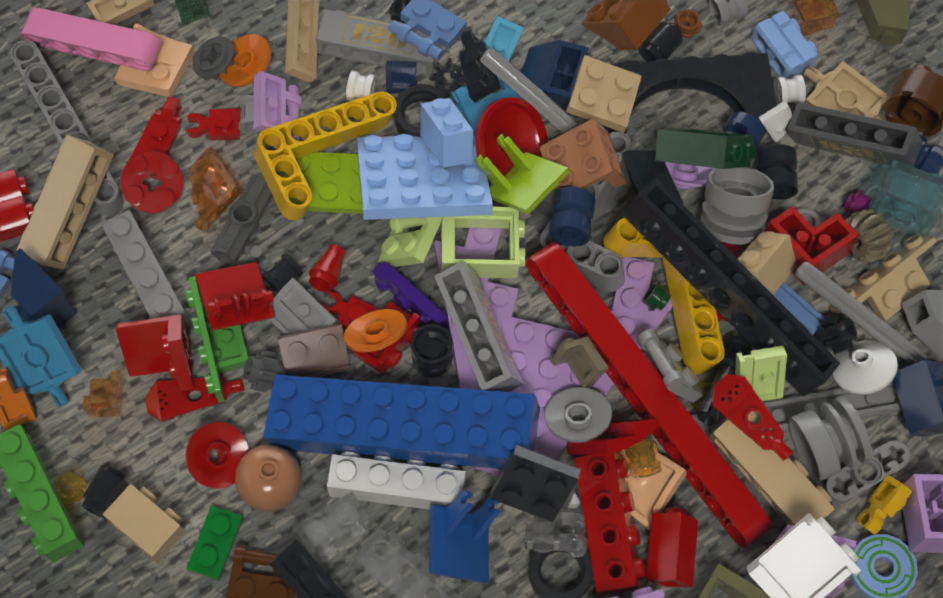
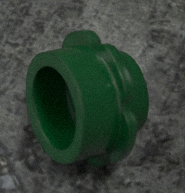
M656 281L648 289L642 303L649 307V311H654L656 308L661 311L667 305L671 298V295L667 293L669 286L667 284L663 286Z

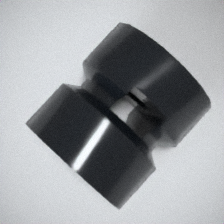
M784 144L768 145L759 149L756 154L757 171L767 175L773 181L774 191L772 199L786 200L797 195L796 149Z
M423 325L412 336V363L418 373L430 378L440 377L447 373L452 366V336L441 325Z

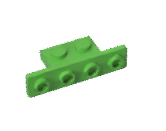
M195 276L189 277L191 288L185 290L189 308H196L197 317H192L195 335H202L204 345L198 346L202 365H209L210 374L205 375L209 394L215 393L218 403H221L225 399L219 373L244 367L248 359V353L241 325L215 331L211 330L206 311L203 308Z

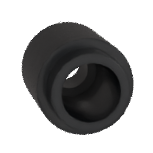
M660 23L642 43V48L640 49L642 58L646 62L661 58L668 59L683 43L682 32L679 27L673 23Z
M108 466L106 470L98 469L83 495L85 500L81 507L105 519L103 513L128 486V483L123 480L126 475L111 466Z

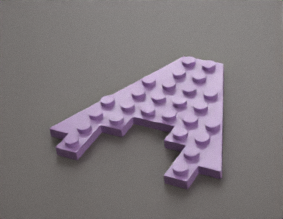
M469 228L465 246L455 245V259L494 260L502 228ZM436 240L434 251L438 273H440L441 241ZM623 257L625 282L620 289L615 291L612 310L610 311L640 350H642L637 341L638 336L643 331L649 329L656 332L672 311V302L670 298L667 305L661 311L657 308L654 311H649V307L642 303V300L650 287L654 262ZM479 278L524 383L509 392L535 394L540 406L535 452L558 460L567 448V441L556 437L549 430L545 421V410L549 401L557 393L568 388L582 386L567 362L553 366L550 360L558 351L556 348L561 342L568 338H573L574 340L580 338L574 331L512 317L519 289L488 282L489 278ZM444 301L445 312L448 316L449 333L453 340V355L459 388L481 390ZM604 373L593 386L588 388L596 390L606 397L615 384ZM474 467L477 470L499 475L502 469Z

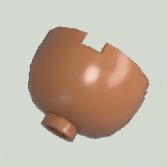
M263 444L252 448L242 457L236 469L235 485L239 497L249 506L253 507V509L259 512H275L286 508L296 498L301 488L302 472L297 459L289 450L278 445Z

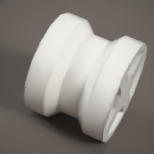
M352 70L347 82L346 100L352 101L375 93L376 75L362 76L358 71Z
M801 74L793 75L790 79H785L783 76L775 78L774 91L777 105L783 101H786L787 104L794 102L796 105L797 102H805L806 87Z

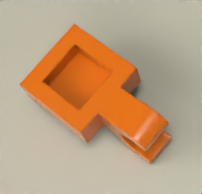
M7 367L0 369V422L4 431L18 424L22 425L36 420L37 415L25 386L14 389Z

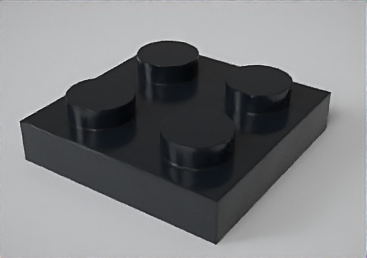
M516 445L492 487L490 499L553 522L579 480L580 469Z

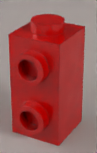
M667 508L665 513H652L646 580L665 588H693L698 520L686 515L685 510Z

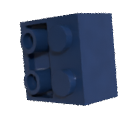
M563 40L529 48L521 73L566 111L584 55L588 56L589 47Z
M925 359L898 370L893 381L910 435L927 437L943 434V363Z

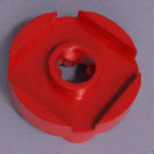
M147 151L132 156L122 171L120 181L121 190L126 201L137 210L148 214L162 213L173 207L181 199L185 184L184 176L178 164L168 155L156 151ZM155 174L156 179L161 181V186H155L154 191H149V187L144 184V181L149 179L150 175Z

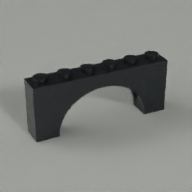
M748 52L743 55L733 56L719 54L705 58L690 56L677 60L661 58L650 62L628 61L622 64H611L642 76L632 112L647 98L673 89H693L711 94L728 104L734 112L748 113L759 121L760 116L777 106L768 53L757 54L755 52ZM603 126L608 131V133L617 131L609 127Z

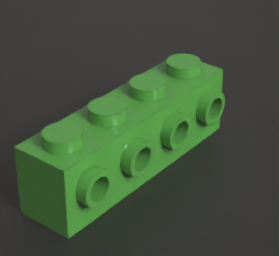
M21 424L1 433L0 470L3 468L7 479L3 480V484L12 499L17 497L21 505L17 509V513L25 527L31 526L35 536L30 539L38 555L42 556L44 554L55 563L85 547L29 433Z

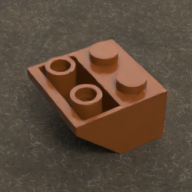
M601 0L589 10V15L581 24L620 50H637L671 9L665 0Z

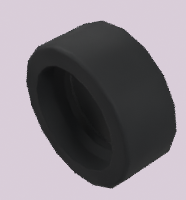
M426 84L413 85L403 90L396 98L397 106L393 114L397 132L399 134L421 137V127L413 126L405 120L406 108L412 103L419 101L432 102L435 99H448V97L440 89Z
M556 537L543 542L534 551L529 564V581L533 591L540 598H582L587 593L593 579V568L589 552L579 542L570 538ZM556 552H565L572 555L578 561L581 568L579 582L567 591H556L549 588L541 576L543 561L549 555Z

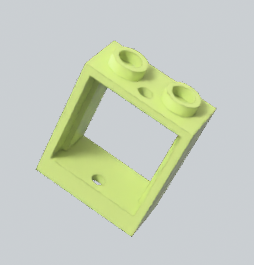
M493 207L492 215L442 217L441 272L464 261L476 270L479 278H517L519 267H525V248H519V238H524L525 220L519 219V211L511 207ZM455 228L509 229V260L455 259Z

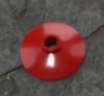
M212 422L201 426L193 433L186 447V465L191 476L198 483L208 488L221 489L235 483L236 469L242 457L249 452L247 441L236 427L228 423ZM212 449L217 452V459L215 461H211L209 458V452Z

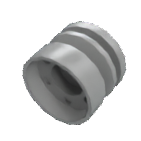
M747 167L713 169L708 174L705 188L706 200L702 204V213L699 221L721 242L737 245L751 244L762 231L765 232V223L768 219L767 210L771 205L774 191L773 181L767 175Z
M844 396L832 400V405L828 402L820 405L821 419L811 409L788 419L794 445L807 471L817 482L840 473L839 458L848 468H852L857 465V460L864 463L873 457L871 442L865 425L854 406Z

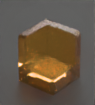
M795 0L794 2L803 20L800 28L803 36L833 28L839 14L833 0Z
M118 370L111 371L110 379H92L90 381V395L83 396V409L89 417L122 416L124 379Z

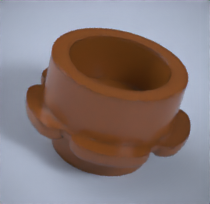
M682 10L674 18L675 22L673 24L679 27L682 36L685 38L693 37L702 28L700 16L694 10Z

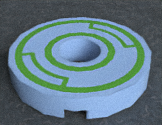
M873 534L862 539L856 545L855 553L860 559L855 564L861 572L857 576L852 573L849 577L855 588L865 597L902 598L915 585L918 575L917 561L903 541L888 534ZM883 559L890 564V576L883 577L876 573L874 569L876 560Z

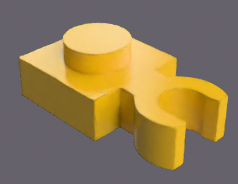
M887 475L867 500L871 503L869 508L863 510L858 515L856 521L875 535L882 528L886 516L888 515L892 518L897 511L901 510L913 491L900 481Z

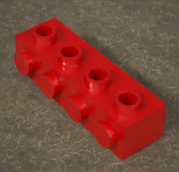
M617 452L611 454H591L574 458L575 467L580 469L578 485L596 592L606 595L644 588L642 579L647 578L643 558H638L636 545L641 544L638 526L632 524L630 512L635 510L631 491L626 490L624 478L629 477V471L625 458H621Z

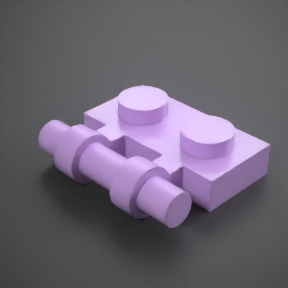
M259 71L254 75V130L262 132L265 129L299 118V109L302 108V97L299 96L298 86L290 85L286 91L285 79L263 71ZM292 136L295 140L299 141V136Z

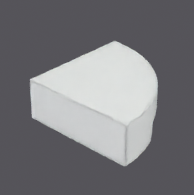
M783 101L759 117L775 143L786 134V128L792 114L786 101Z

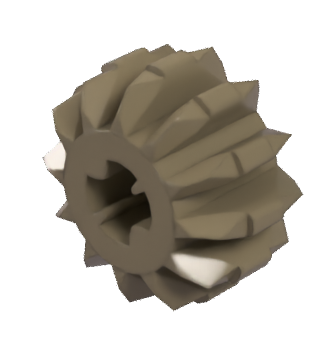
M872 208L864 209L851 214L849 218L845 219L859 234L852 253L853 257L859 258L863 264L885 258L890 253V249L895 246L892 240L894 233L890 231L888 227L890 223L884 221L882 213L877 214Z

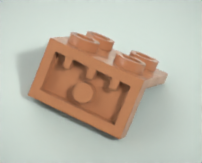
M593 118L540 147L544 159L568 167L570 171L559 185L554 188L555 193L557 190L566 187L585 189L600 180L609 182L615 188L627 183L608 131Z

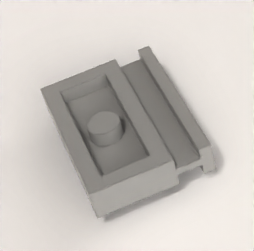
M291 278L273 298V303H271L275 317L269 320L285 335L340 322L294 278Z

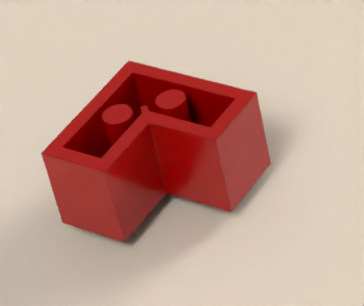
M794 206L771 220L766 232L790 235L797 267L792 272L794 275L803 262H809L823 273L851 253L859 236L839 213H836L814 228ZM795 275V277H796L803 285H805V283H804L802 280H800V279Z

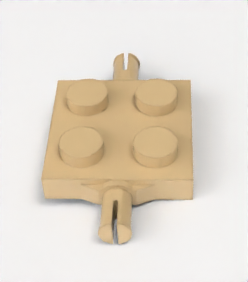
M844 61L835 70L825 75L812 65H809L804 71L803 75L817 84L815 90L806 98L804 104L883 120L878 114L884 107L889 95Z

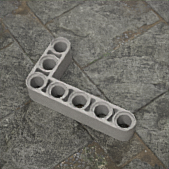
M620 131L611 132L609 135L615 151L621 150L616 152L625 174L626 167L621 153L631 150L630 138L627 134ZM600 180L585 188V190L595 196L596 200L591 224L615 189L607 181L603 182ZM550 221L540 236L542 249L555 242L549 237ZM591 241L583 246L576 247L561 245L591 285L608 292L616 291L624 285V264L621 256ZM580 257H588L585 261L577 260ZM607 270H616L613 274L604 273Z

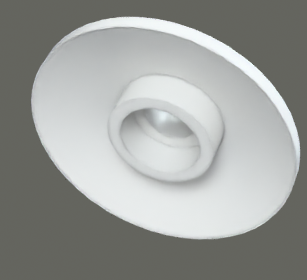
M864 340L854 342L853 348L838 353L835 356L840 365L833 372V378L840 388L853 394L863 395L878 392L887 387L897 374L898 362L896 355L887 345L877 341Z

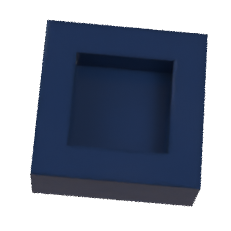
M386 61L387 93L400 94L406 88L416 85L417 62Z

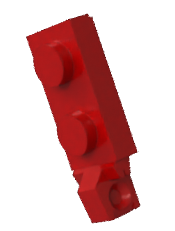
M168 96L162 106V111L156 109L147 123L131 157L147 151L169 154L181 130L182 118L178 117L182 107L179 99ZM152 174L150 178L156 179V175Z

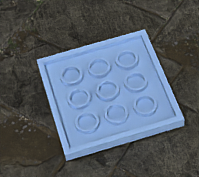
M408 134L357 137L363 219L492 215L493 203L488 178L475 161L477 158L476 136L473 134L472 162L445 168L441 166L422 137L410 136Z

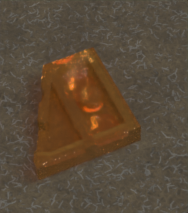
M210 147L189 168V178L192 183V204L198 206L199 219L195 220L196 228L203 232L208 230L244 191L217 151Z

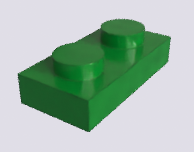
M211 505L186 569L220 581L244 517Z

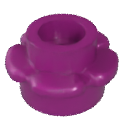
M863 190L858 191L856 194L852 192L847 198L844 207L845 210H848V217L857 211L868 210L872 197L866 195Z

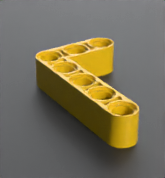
M383 91L376 92L265 129L259 134L254 157L280 212L285 218L293 221L302 219L306 215L312 200L311 189L296 159L379 131L388 126L397 106L396 100L391 94ZM376 108L382 109L385 113L378 112ZM348 118H355L358 122H352ZM320 127H328L331 132L324 131ZM292 136H300L304 141H297ZM264 145L273 146L276 150H267ZM276 172H285L289 177H280ZM296 198L300 200L302 204H293L289 199Z
M626 218L619 220L605 235V248L617 253L621 257L663 258L681 352L684 357L683 362L685 367L690 368L695 375L706 373L723 360L724 346L716 309Z

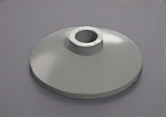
M586 387L568 388L557 393L549 401L545 410V421L549 430L556 437L573 443L587 442L601 436L608 429L612 419L611 405L606 397L600 392Z

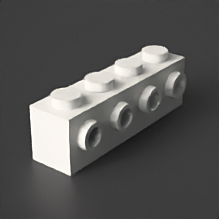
M341 452V455L332 454L327 489L330 497L430 509V506L433 505L446 507L457 499L461 491H464L466 471H459V467L449 464L440 465V468L428 467L425 462L418 460H408L407 464L394 462L392 458L386 456H375L374 459L361 458V455L354 452Z

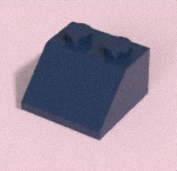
M19 248L15 252L10 294L17 303L16 309L23 321H34L51 314L57 327L60 328L76 314L74 308L63 290Z

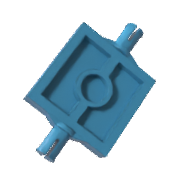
M15 305L2 310L11 329L0 335V358L5 367H7L17 388L25 386L28 395L48 391L57 408L67 404L70 400L60 384L69 378L77 376L82 369L51 314L34 321H23Z

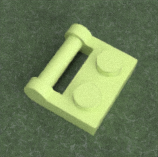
M442 217L390 219L392 230L382 245V253L378 263L385 262L392 267L424 263ZM422 226L421 230L408 232L411 227Z

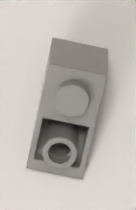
M924 290L903 302L902 306L912 333L943 360V290Z

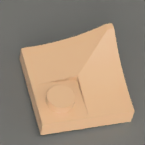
M135 24L133 29L155 35L162 41V45L151 71H143L120 65L114 78L116 83L135 90L172 97L195 52L193 45L173 40L155 33L140 24Z
M640 441L636 445L620 451L618 454H620L621 458H625L628 466L629 477L624 479L626 490L631 491L634 499L635 510L630 512L631 518L651 531L652 513H663L671 497L687 475V472L681 466Z

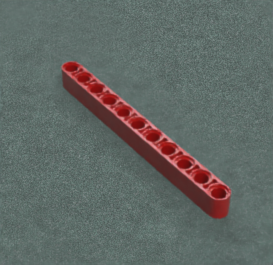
M552 242L526 259V265L530 274L579 338L589 337L608 366L605 373L640 419L658 418L659 426L652 432L653 436L672 461L686 470L687 475L685 478L734 542L742 548H747L770 530L772 523L766 512L676 395L666 388L663 378L564 249L556 242Z

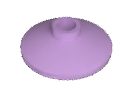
M665 162L676 187L681 189L706 186L708 174L714 169Z

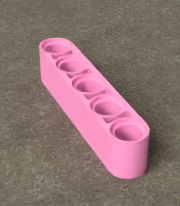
M35 7L31 9L20 34L22 39L40 43L41 47L143 71L152 70L162 45V41L158 37L144 31Z

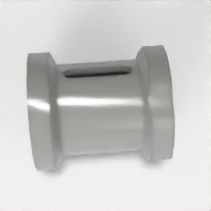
M245 95L239 99L242 119L239 121L238 128L246 134L261 133L253 129L254 95Z

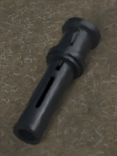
M729 336L723 344L725 349L723 360L715 365L716 375L697 413V417L702 423L705 422L708 413H710V418L707 425H715L718 422L720 412L712 407L713 386L726 374L735 375L736 354L742 353L743 356L751 355L752 345L742 337Z

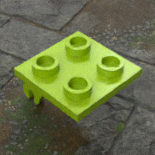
M501 134L496 139L497 143L505 150L515 167L504 177L488 157L484 159L482 155H479L475 161L493 184L490 187L492 200L529 215L570 171L568 167L525 152L523 154L510 137L504 138L503 134Z

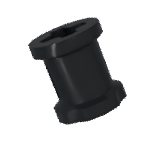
M284 253L278 264L270 271H264L261 275L263 280L278 294L291 278H300L303 275V271L288 254Z

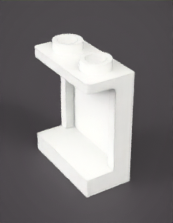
M810 513L746 567L750 576L770 598H824L852 573L857 576L861 572L855 564L860 559L846 542L840 547L831 537L836 531L822 516L816 520Z

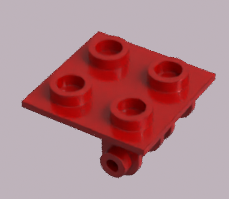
M257 262L195 274L212 331L275 317L270 304L273 303V294L271 290L266 291Z

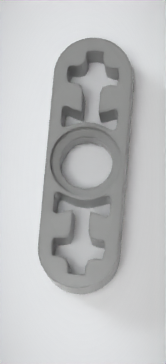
M889 441L873 450L871 460L864 463L857 460L855 467L848 468L846 466L840 469V473L829 477L824 484V490L832 498V503L845 504L881 483L887 475L893 476L903 470L910 462V451L900 441ZM889 449L892 453H900L899 464L893 460L883 467L880 463L890 454ZM859 466H871L875 471V479L872 481L862 479L858 473ZM852 478L854 483L844 491L846 496L841 492L835 493L833 491L836 485L835 481L840 485Z

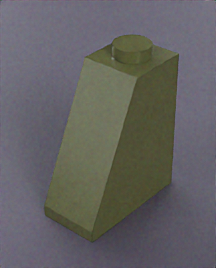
M856 0L872 40L880 41L885 45L902 43L909 29L911 0Z

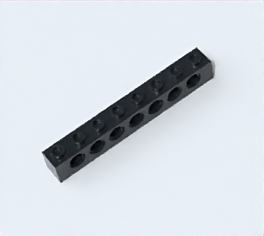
M656 177L620 212L756 350L777 346L784 347L787 353L785 379L802 397L826 383L840 365V362Z

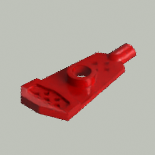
M726 374L713 386L712 407L764 451L773 450L782 461L793 453L783 442L784 431L755 393L745 376ZM749 413H758L760 415V422L758 424H751L748 420Z
M220 377L224 402H226L229 394L244 391L242 379L227 382L223 377ZM194 378L193 389L180 391L178 380L155 381L145 398L148 415L161 422L175 419L177 416L219 403L217 397H213L215 393H207L208 389L205 378ZM199 391L201 398L197 401H192L189 399L190 393Z

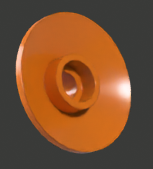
M257 34L244 35L232 42L237 52V55L233 58L234 65L228 66L226 69L227 74L220 73L219 75L221 80L228 86H246L254 82L255 74L259 71L264 72L268 67L271 59V47L264 37Z
M381 309L360 316L347 327L344 332V341L348 348L357 352L381 350L395 343L403 336L407 329V320L397 310Z

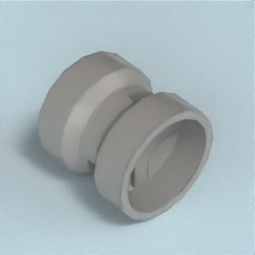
M746 0L708 1L711 16L717 14L721 16L720 19L715 20L718 26L728 23L731 18L740 19L748 14Z

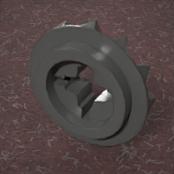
M222 36L207 40L194 55L192 63L194 72L206 81L210 78L217 80L220 73L227 74L226 69L228 66L234 65L233 58L237 55L234 49L235 45L228 38Z

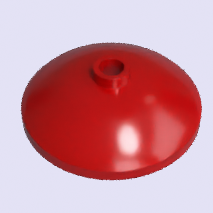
M516 97L501 98L485 109L479 120L475 139L477 157L479 155H482L484 159L488 157L504 177L515 166L505 150L497 143L496 139L501 134H503L504 138L510 137L523 154L528 152L539 157L542 156L540 147L548 142L546 128L539 113L527 101Z

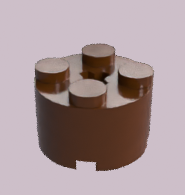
M917 64L913 69L900 73L884 104V110L887 109L888 121L916 127L919 132H926L925 136L937 134L943 127V77L933 72L930 67L924 64Z

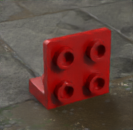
M182 315L118 323L116 325L117 336L130 377L170 371L171 378H177L180 391L193 389L194 365Z

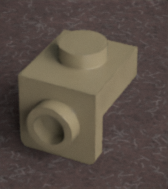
M588 336L577 340L573 338L564 340L557 346L556 349L558 351L550 360L553 366L567 362L581 386L586 388L593 386L608 369V366Z

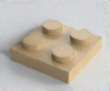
M584 55L566 112L587 120L593 118L600 125L624 133L630 119L642 76Z

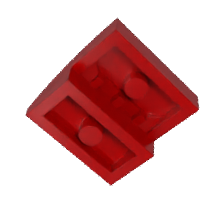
M658 418L611 421L608 429L596 439L582 443L566 442L568 455L611 454L625 450L650 435L659 426Z

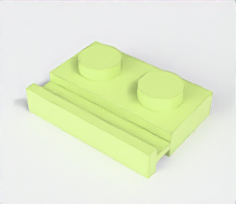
M783 346L751 351V355L743 356L742 353H737L735 375L745 376L762 402L783 399L787 353Z

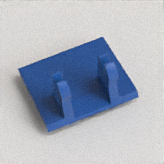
M461 491L457 499L446 507L430 506L429 574L485 584L489 582V525L500 514L499 509H493L494 505L500 502L489 497L484 506L469 514L467 512L472 509L473 504L467 503L466 500L473 497V494L469 491Z

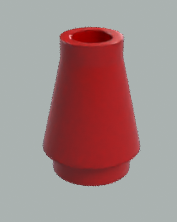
M334 244L329 245L327 251L309 271V283L316 290L328 293L338 286L343 260L346 255V251L342 247Z

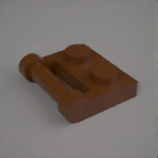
M236 545L226 598H296L297 596L280 577L243 572L245 563L270 566L269 563L279 554L250 550L246 545Z

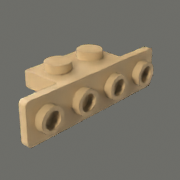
M914 234L908 237L903 242L904 246L896 252L886 255L878 267L862 274L859 277V282L852 288L845 289V291L860 303L867 300L875 315L883 321H887L903 308V302L931 285L916 258L937 242L935 236ZM829 305L831 312L842 313L834 305Z

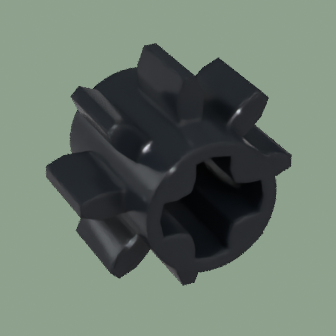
M451 58L447 60L444 66L437 62L434 67L439 73H433L429 77V80L436 81V88L445 92L448 98L452 91L462 87L459 82H465L464 75L461 74L462 65L452 64ZM446 72L450 73V77L453 79L452 83H447V78L444 77Z
M836 313L820 320L822 327L817 329L816 335L818 341L827 350L832 349L834 355L854 347L852 340L857 338V330L849 317L841 319L840 313Z

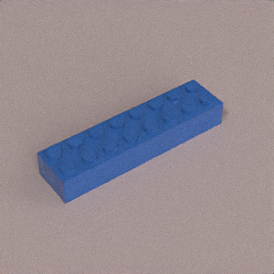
M275 375L263 438L269 444L281 446L289 451L341 455V452H354L361 455V457L367 458L386 456L393 460H418L426 463L503 469L516 445L535 452L540 406L536 395L527 393Z

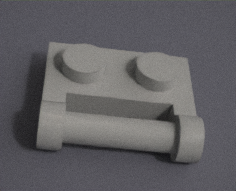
M652 329L645 330L638 336V343L652 357L664 377L663 383L669 391L692 403L703 395L697 386L699 379L690 368L684 366L681 361L684 358L683 354L674 344L670 343L667 345L660 341Z

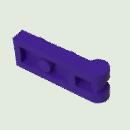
M385 262L376 265L374 269L376 287L381 291L389 290L395 295L393 297L394 301L404 311L410 309L413 313L415 312L420 315L421 327L427 324L441 325L445 329L448 327V316L396 269Z

